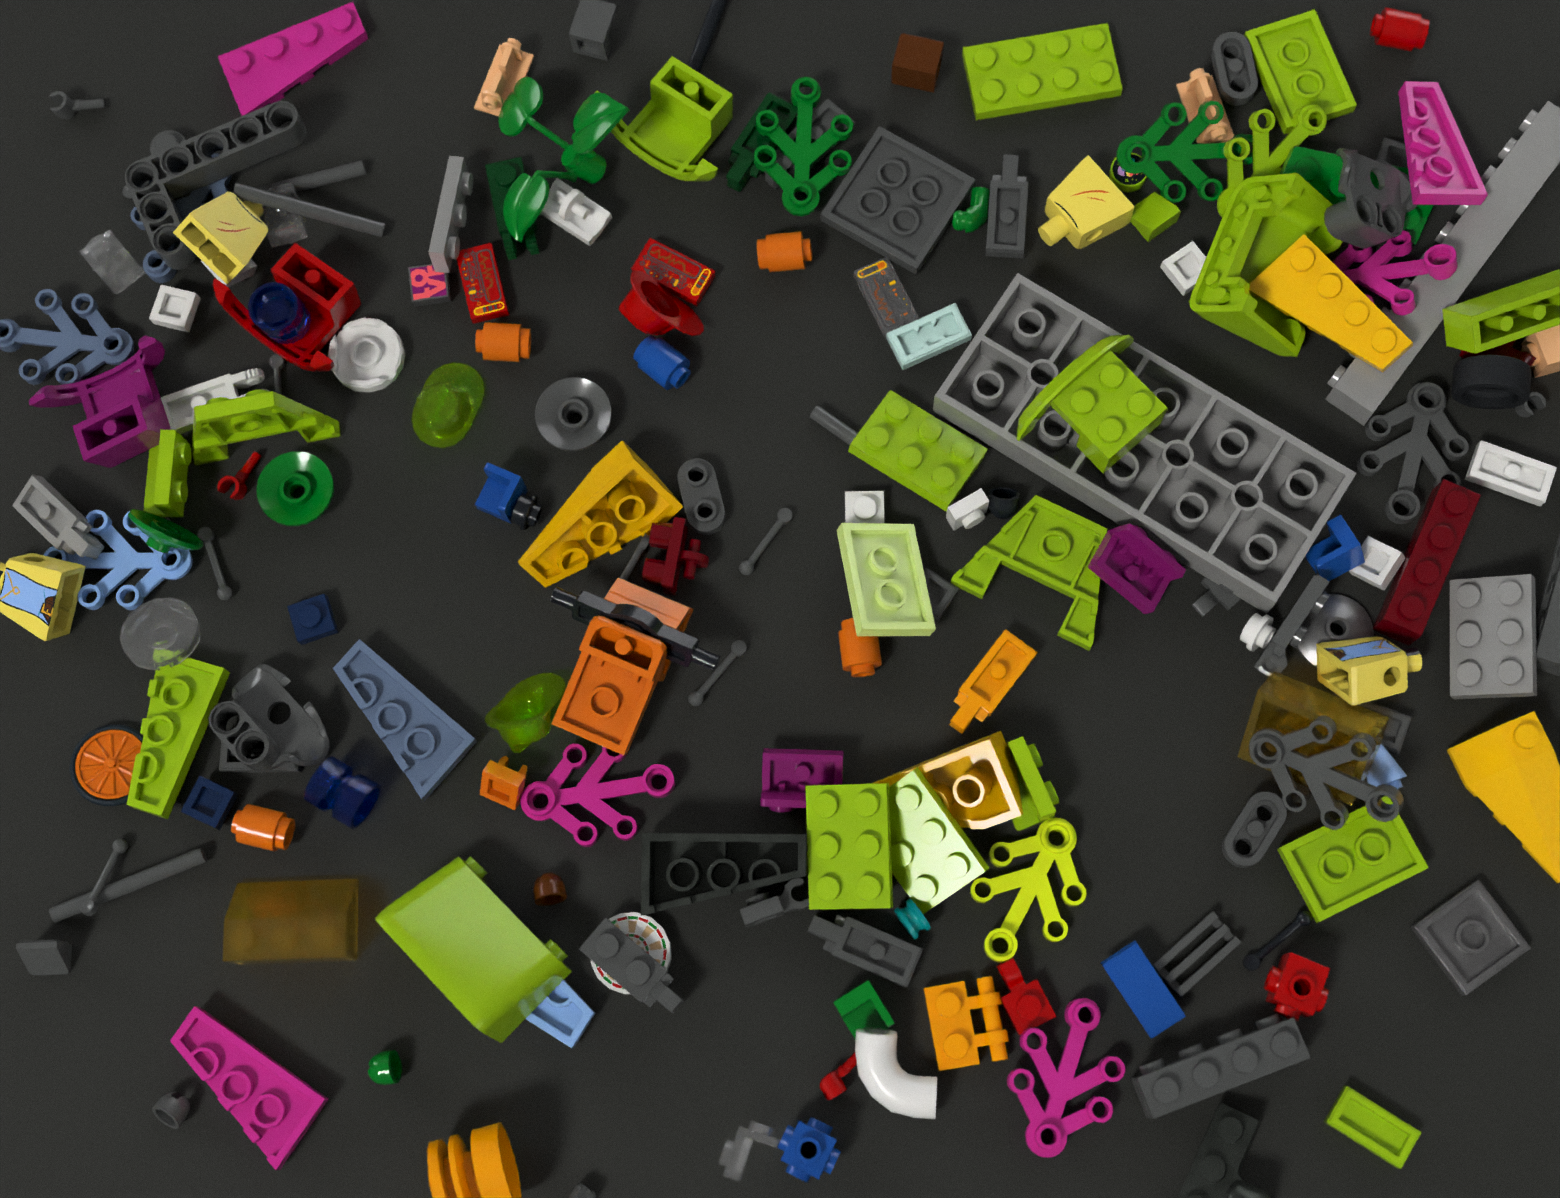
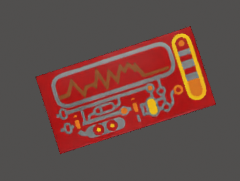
M649 238L631 268L632 273L635 270L646 273L659 283L663 289L695 306L699 305L716 276L715 270L652 238Z
M492 243L460 250L457 262L472 323L476 324L510 315Z

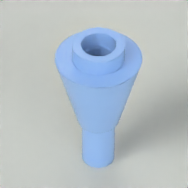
M1369 720L1354 725L1357 734L1367 733L1376 742V750L1368 760L1364 761L1367 783L1375 787L1387 784L1397 789L1402 788L1403 785L1400 779L1407 777V775L1382 743L1379 744ZM1361 742L1364 749L1362 752H1368L1367 746Z

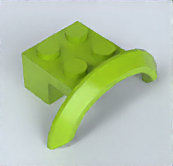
M672 56L650 81L651 100L629 126L621 119L611 132L632 153L669 176L683 181H710L717 175L718 167L705 159H702L698 165H695V163L733 119V94Z
M1131 335L1108 336L1094 344L1070 363L1024 410L1018 420L1016 439L1020 441L1031 432L1038 420L1051 406L1079 434L1076 446L1104 474L1161 424L1168 409L1114 354L1116 352L1121 354L1133 343L1134 338Z

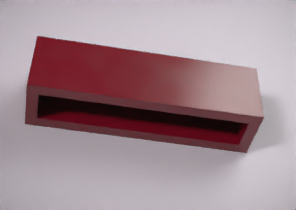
M1445 479L1433 489L1404 553L1406 558L1395 574L1374 623V631L1408 646L1422 636L1481 497L1480 494Z

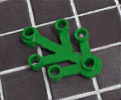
M810 77L797 79L791 88V102L798 108L796 143L778 125V116L775 112L763 110L756 117V130L758 133L767 136L795 165L794 178L776 162V151L768 145L759 146L755 150L754 165L757 169L765 171L783 190V206L789 213L795 216L811 214L819 204V192L838 176L846 175L851 168L852 162L851 156L847 151L836 150L830 155L828 166L809 179L810 166L839 141L850 138L853 131L852 119L847 115H837L832 119L830 129L811 144L812 112L819 104L821 88L819 83ZM801 87H809L813 92L806 95L801 93L799 89ZM764 119H770L774 124L771 127H764L760 122ZM842 123L848 127V130L839 132L835 126ZM762 154H768L772 160L763 163L758 157ZM840 158L845 160L847 165L837 167L833 161ZM801 191L806 193L808 197L800 201L794 197V194Z
M1217 101L1203 102L1198 109V114L1169 145L1154 146L1170 126L1182 124L1187 116L1186 108L1181 103L1171 102L1166 104L1161 110V116L1142 136L1132 135L1126 137L1119 144L1116 152L1119 166L1128 173L1137 174L1142 172L1160 190L1162 197L1171 203H1178L1186 195L1185 185L1179 180H1170L1154 162L1170 161L1197 188V193L1201 199L1206 201L1217 200L1223 191L1221 182L1215 178H1209L1192 160L1226 158L1223 151L1225 143H1192L1209 124H1216L1222 119L1224 115L1223 106ZM1210 105L1216 109V115L1211 120L1205 115V111ZM1172 107H1176L1179 110V117L1175 121H1171L1168 117V112ZM1238 134L1233 138H1244L1252 145V152L1243 160V165L1252 164L1253 135ZM1234 143L1232 152L1237 157L1241 154V146L1238 143ZM1138 147L1142 151V157L1139 161L1134 162L1131 158V152L1134 148ZM1212 182L1215 186V192L1208 197L1205 194V186ZM1175 184L1179 189L1178 195L1175 198H1170L1168 189L1171 185Z

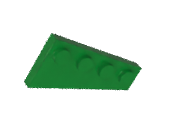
M1298 146L1290 149L1280 174L1298 173L1333 205L1346 200L1345 194L1338 192V184L1343 167L1340 156L1337 157V154ZM1394 166L1399 171L1409 175L1408 168ZM1371 171V182L1376 189H1379L1378 179ZM1418 205L1415 209L1406 213L1403 231H1407L1411 235L1412 246L1417 244L1433 205Z

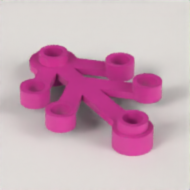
M1402 231L1401 235L1387 240L1374 254L1372 247L1356 251L1360 248L1348 244V248L1332 261L1354 284H1360L1389 301L1392 311L1397 315H1407L1414 311L1416 307L1414 293L1409 289H1400L1386 280L1429 274L1436 280H1446L1454 274L1458 267L1456 251L1447 244H1438L1430 247L1424 254V259L1386 264L1394 256L1402 257L1411 252L1413 248L1411 235L1407 231ZM1353 262H1364L1357 269L1346 270ZM1365 294L1374 303L1373 298ZM1403 300H1406V301H1407L1406 303H1403V304H1399V303H1398V302L1403 301Z
M573 743L564 749L562 760L546 781L533 782L524 789L521 795V807L529 818L535 821L552 819L573 834L575 841L580 846L591 847L599 838L597 828L590 822H580L562 807L579 803L613 828L615 835L619 839L629 841L638 833L637 822L631 816L621 815L603 802L602 799L646 792L652 797L663 798L673 791L675 777L667 766L654 764L645 770L643 776L600 783L612 765L621 762L626 757V755L621 754L612 757L608 755V748L602 746L601 754L577 786L561 789L573 769L584 767L588 761V753L585 748L580 744ZM573 750L582 751V758L577 763L569 761V754ZM657 776H664L667 779L666 786L662 789H655L652 786V781ZM539 795H546L548 797V804L544 808L535 807V799ZM624 821H629L633 825L632 831L627 835L620 834L618 830L619 825ZM586 827L593 830L592 838L589 841H581L579 838L580 831Z
M1088 998L1074 999L1065 1008L1064 1017L1070 1030L1057 1071L1046 1050L1047 1037L1042 1030L1029 1028L1024 1030L1020 1036V1046L1025 1052L1029 1053L1049 1094L1045 1111H1043L1032 1090L1035 1081L1030 1071L1016 1068L1007 1077L1009 1089L1017 1094L1030 1121L1025 1131L1027 1146L1034 1154L1040 1157L1050 1158L1057 1156L1066 1146L1067 1135L1092 1122H1106L1113 1114V1106L1108 1099L1094 1096L1086 1102L1085 1108L1061 1118L1066 1101L1105 1081L1117 1082L1125 1074V1065L1120 1058L1106 1056L1099 1061L1097 1066L1074 1077L1087 1033L1097 1027L1101 1018L1098 1005ZM1082 1007H1087L1091 1012V1018L1087 1023L1081 1022L1078 1017L1079 1010ZM1031 1033L1037 1034L1040 1039V1044L1035 1049H1031L1027 1045V1037ZM1109 1061H1113L1117 1065V1073L1113 1077H1109L1105 1072V1066ZM1019 1073L1024 1074L1027 1078V1085L1021 1090L1017 1089L1014 1085V1078ZM1100 1101L1105 1106V1113L1097 1118L1093 1114L1092 1109L1093 1105ZM1046 1128H1050L1054 1134L1053 1141L1049 1144H1044L1041 1141V1132Z

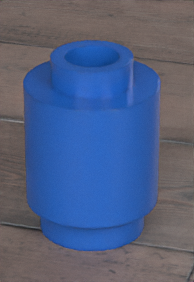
M650 335L639 344L634 352L633 359L638 362V368L665 390H670L673 387L680 388L690 376L691 370L688 369L690 360L662 338L656 339Z

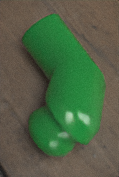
M975 187L971 190L970 207L966 211L957 210L953 213L952 224L956 231L965 230L966 233H972L985 224L988 216L989 189Z

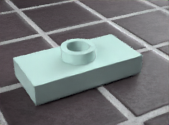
M953 303L886 333V339L902 370H905L970 341L972 334L956 303Z

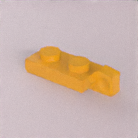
M1005 629L958 690L954 703L959 705L960 708L950 720L951 723L949 725L963 734L974 718L983 723L988 716L992 715L1037 656L1038 652Z

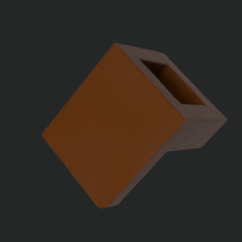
M902 33L899 37L892 63L891 82L896 85L934 93L943 61L944 42Z

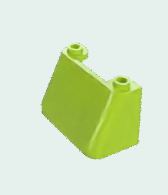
M1298 173L1254 176L1242 181L1232 193L1192 291L1189 301L1190 308L1201 318L1276 355L1297 357L1305 338V327L1297 320L1289 319V315L1287 316L1275 309L1273 305L1250 294V283L1303 234L1324 254L1337 250L1343 241L1334 238L1328 232L1324 221L1326 209L1333 204Z
M458 856L386 906L375 917V920L473 1026L488 1037L502 1043L572 971L563 962L568 955L552 939L545 944L537 938L487 886V883L482 879L487 874L485 869L471 856L466 861Z

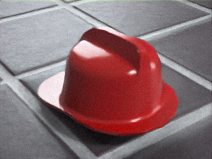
M637 270L631 273L630 281L632 288L620 303L619 311L638 330L650 335H663L675 328L691 336H699L704 331V326L699 316L684 302L663 289L659 283L646 273Z

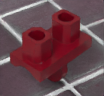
M674 517L673 524L652 523L649 545L668 550L665 561L645 559L642 578L644 582L661 586L664 594L676 596L681 565H685L683 577L694 579L696 568H706L709 564V557L699 553L700 540L690 539L688 551L684 550L688 534L685 518Z

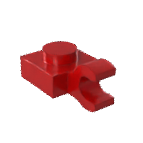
M1014 959L996 966L1010 992L1001 997L1002 1005L1019 1036L1024 1030L1036 1028L1057 1017L1038 980L1035 979L1025 984Z

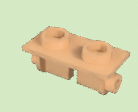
M508 38L507 42H503L502 45L499 44L474 109L499 117L503 103L507 96L514 91L517 81L526 77L534 55L520 49L522 44L518 40Z
M1203 68L1193 70L1190 73L1191 79L1189 81L1176 85L1182 104L1186 108L1189 123L1198 114V109L1203 102L1217 101L1223 106L1213 76L1205 73ZM1212 105L1208 106L1205 111V115L1209 120L1213 119L1216 115V109ZM1225 109L1222 119L1216 124H1209L1195 139L1197 144L1225 143L1234 137Z

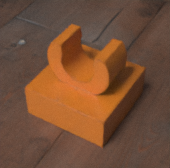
M506 756L502 757L498 763L489 760L482 772L480 795L512 810H516L521 802L528 767L523 764L518 772L508 768L509 758Z

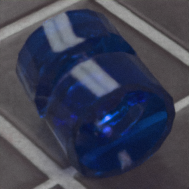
M276 282L266 283L257 288L251 295L248 304L249 316L254 324L275 342L282 344L295 343L303 338L309 330L311 322L310 311L294 291L286 285Z
M331 756L317 768L311 777L304 793V800L324 812L332 809L333 818L349 828L355 829L364 822L374 808L381 792V785L361 773L353 776V768Z

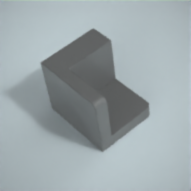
M580 0L568 33L574 53L608 61L612 50L609 31L617 11L615 4L602 0Z

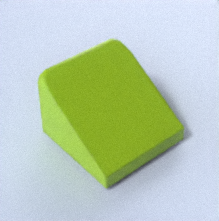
M1154 191L1135 205L1130 222L1149 242L1175 224L1179 219L1181 211L1176 205Z

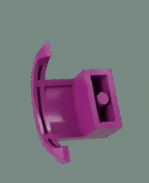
M145 335L139 339V350L127 361L102 374L79 382L47 385L30 398L29 405L47 408L82 403L87 419L72 427L83 461L112 468L159 445L160 430H171L152 370L163 360L165 354L163 344L159 340Z

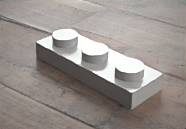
M449 156L428 251L435 272L450 273L452 260L458 259L460 239L458 231L459 227L465 226L467 218V208L464 204L466 195H471L473 190V174L468 172L464 157Z

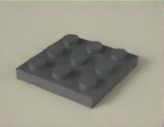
M879 126L821 212L820 221L917 275L953 220V213L960 209L975 186V179Z

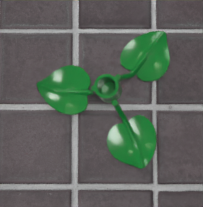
M523 77L517 81L514 91L507 96L501 108L498 121L500 130L509 137L516 136L521 133L528 122L536 130L565 149L561 162L567 172L537 170L533 176L523 173L513 182L504 200L503 215L506 227L514 239L522 242L526 231L543 210L549 196V184L546 178L567 179L574 183L578 177L590 184H595L602 178L606 170V159L593 151V149L630 111L627 106L617 102L605 93L598 92L590 95L580 106L574 117L573 127L576 132L572 134L573 145H570L532 117L543 102L541 85L530 77Z

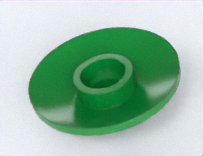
M301 451L287 452L271 460L262 470L257 482V499L264 513L273 521L286 526L305 525L319 518L330 505L334 493L333 477L326 464L317 456ZM297 488H305L303 496L300 498L293 497V493Z
M131 509L128 514L132 522L144 534L149 536L146 544L159 552L168 553L171 547L184 550H200L204 545L203 541L195 534L165 518L138 509Z

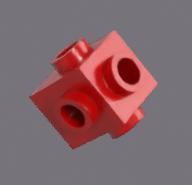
M1292 952L1283 954L1278 967L1272 966L1267 974L1264 989L1269 992L1265 1001L1276 1005L1275 1013H1279V1015L1286 1018L1294 1017L1295 1021H1299L1300 1016L1304 1018L1314 1016L1315 1010L1318 1012L1322 1011L1328 998L1329 989L1324 987L1331 968ZM1294 984L1298 987V994L1294 990Z

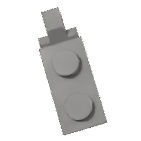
M32 474L12 506L57 550H64L72 555L77 553L80 557L86 556L97 559L104 546L95 536L89 534L92 526L87 522L88 520L42 476Z

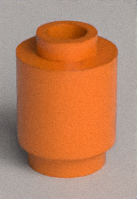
M802 231L767 234L765 239H757L759 269H769V272L805 269L806 261H812L810 238L804 239Z
M485 322L483 330H476L475 350L482 353L483 360L520 362L521 358L530 359L531 328H522L521 324Z
M854 619L843 620L841 622L842 630L838 632L843 670L851 672L852 677L874 675L875 668L882 665L878 636H857Z
M247 804L243 810H237L231 825V832L236 834L237 843L276 852L278 849L287 850L295 831V819L288 818L285 812Z

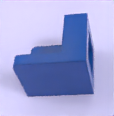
M487 462L483 470L488 479L475 506L478 510L511 523L515 505L520 495H526L528 489L521 476Z
M1342 515L1327 522L1331 536L1313 545L1305 556L1315 574L1328 581L1365 563L1361 544Z

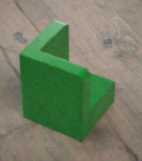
M869 980L833 1002L854 1039L856 1030L859 1028L889 1029L895 1024Z

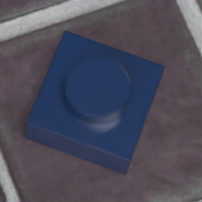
M325 594L287 606L299 644L304 645L339 633L329 598Z
M199 776L180 812L220 830L239 794Z

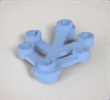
M93 510L85 518L92 526L90 531L95 535L101 536L116 553H100L97 559L86 556L80 557L77 553L74 555L68 554L64 550H57L54 546L47 549L44 553V556L52 558L61 554L62 560L86 566L85 569H112L96 585L88 584L80 589L78 601L89 610L101 608L105 598L137 569H151L134 586L130 584L123 585L116 593V600L119 605L127 610H135L142 605L144 597L164 579L178 580L187 575L193 562L190 550L173 547L170 548L168 553L159 552L151 547L150 549L154 553H138L112 526L111 518L101 510ZM127 512L123 518L124 528L133 535H140L146 543L149 536L144 534L138 527H131L132 520L128 516L129 512ZM99 517H103V524L99 528H94V521ZM172 554H176V562L173 565L167 566V558ZM96 591V599L92 603H87L86 598L88 594ZM135 592L134 600L130 603H125L127 593Z

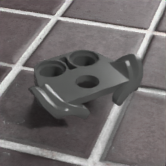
M1337 149V157L1340 156L1343 162L1338 192L1345 194L1346 200L1326 209L1324 221L1328 232L1338 240L1363 249L1401 235L1406 213L1418 206L1412 204L1409 175L1399 171L1385 161H1375L1358 154V150ZM1371 171L1378 179L1379 189H1376L1371 182Z
M267 664L257 665L235 684L232 689L234 700L232 702H221L216 705L210 712L209 725L232 754L255 772H269L289 761L300 766L316 765L325 759L329 751V738L326 728L310 701L302 708L284 688L291 680L285 674ZM281 703L289 705L291 711L289 719L283 724L272 723L270 720L272 708ZM239 715L238 725L234 729L226 731L229 719ZM264 743L262 755L251 760L252 749L256 745Z

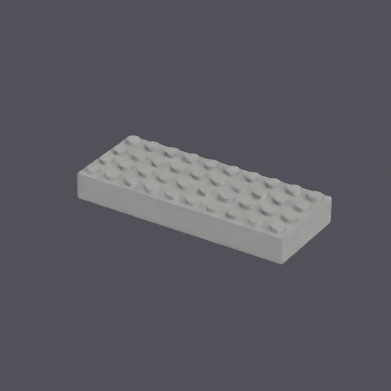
M1017 273L935 394L933 412L1122 526L1130 523L1142 528L1150 540L1161 549L1172 553L1178 561L1216 584L1226 586L1234 591L1232 594L1267 614L1276 604L1357 473L1134 341L1121 354L1117 352L1114 354L1168 409L1161 424L1103 474L1076 446L1079 434L1051 406L1038 420L1034 429L1018 441L1016 439L1018 420L1033 399L1060 372L1094 344L1108 336L1122 334Z

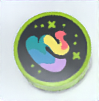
M1131 152V158L1134 162L1141 159L1142 156ZM1117 158L1113 160L1109 171V179L1120 191L1134 192L1144 185L1147 177L1142 172L1137 174L1128 173L1119 166Z

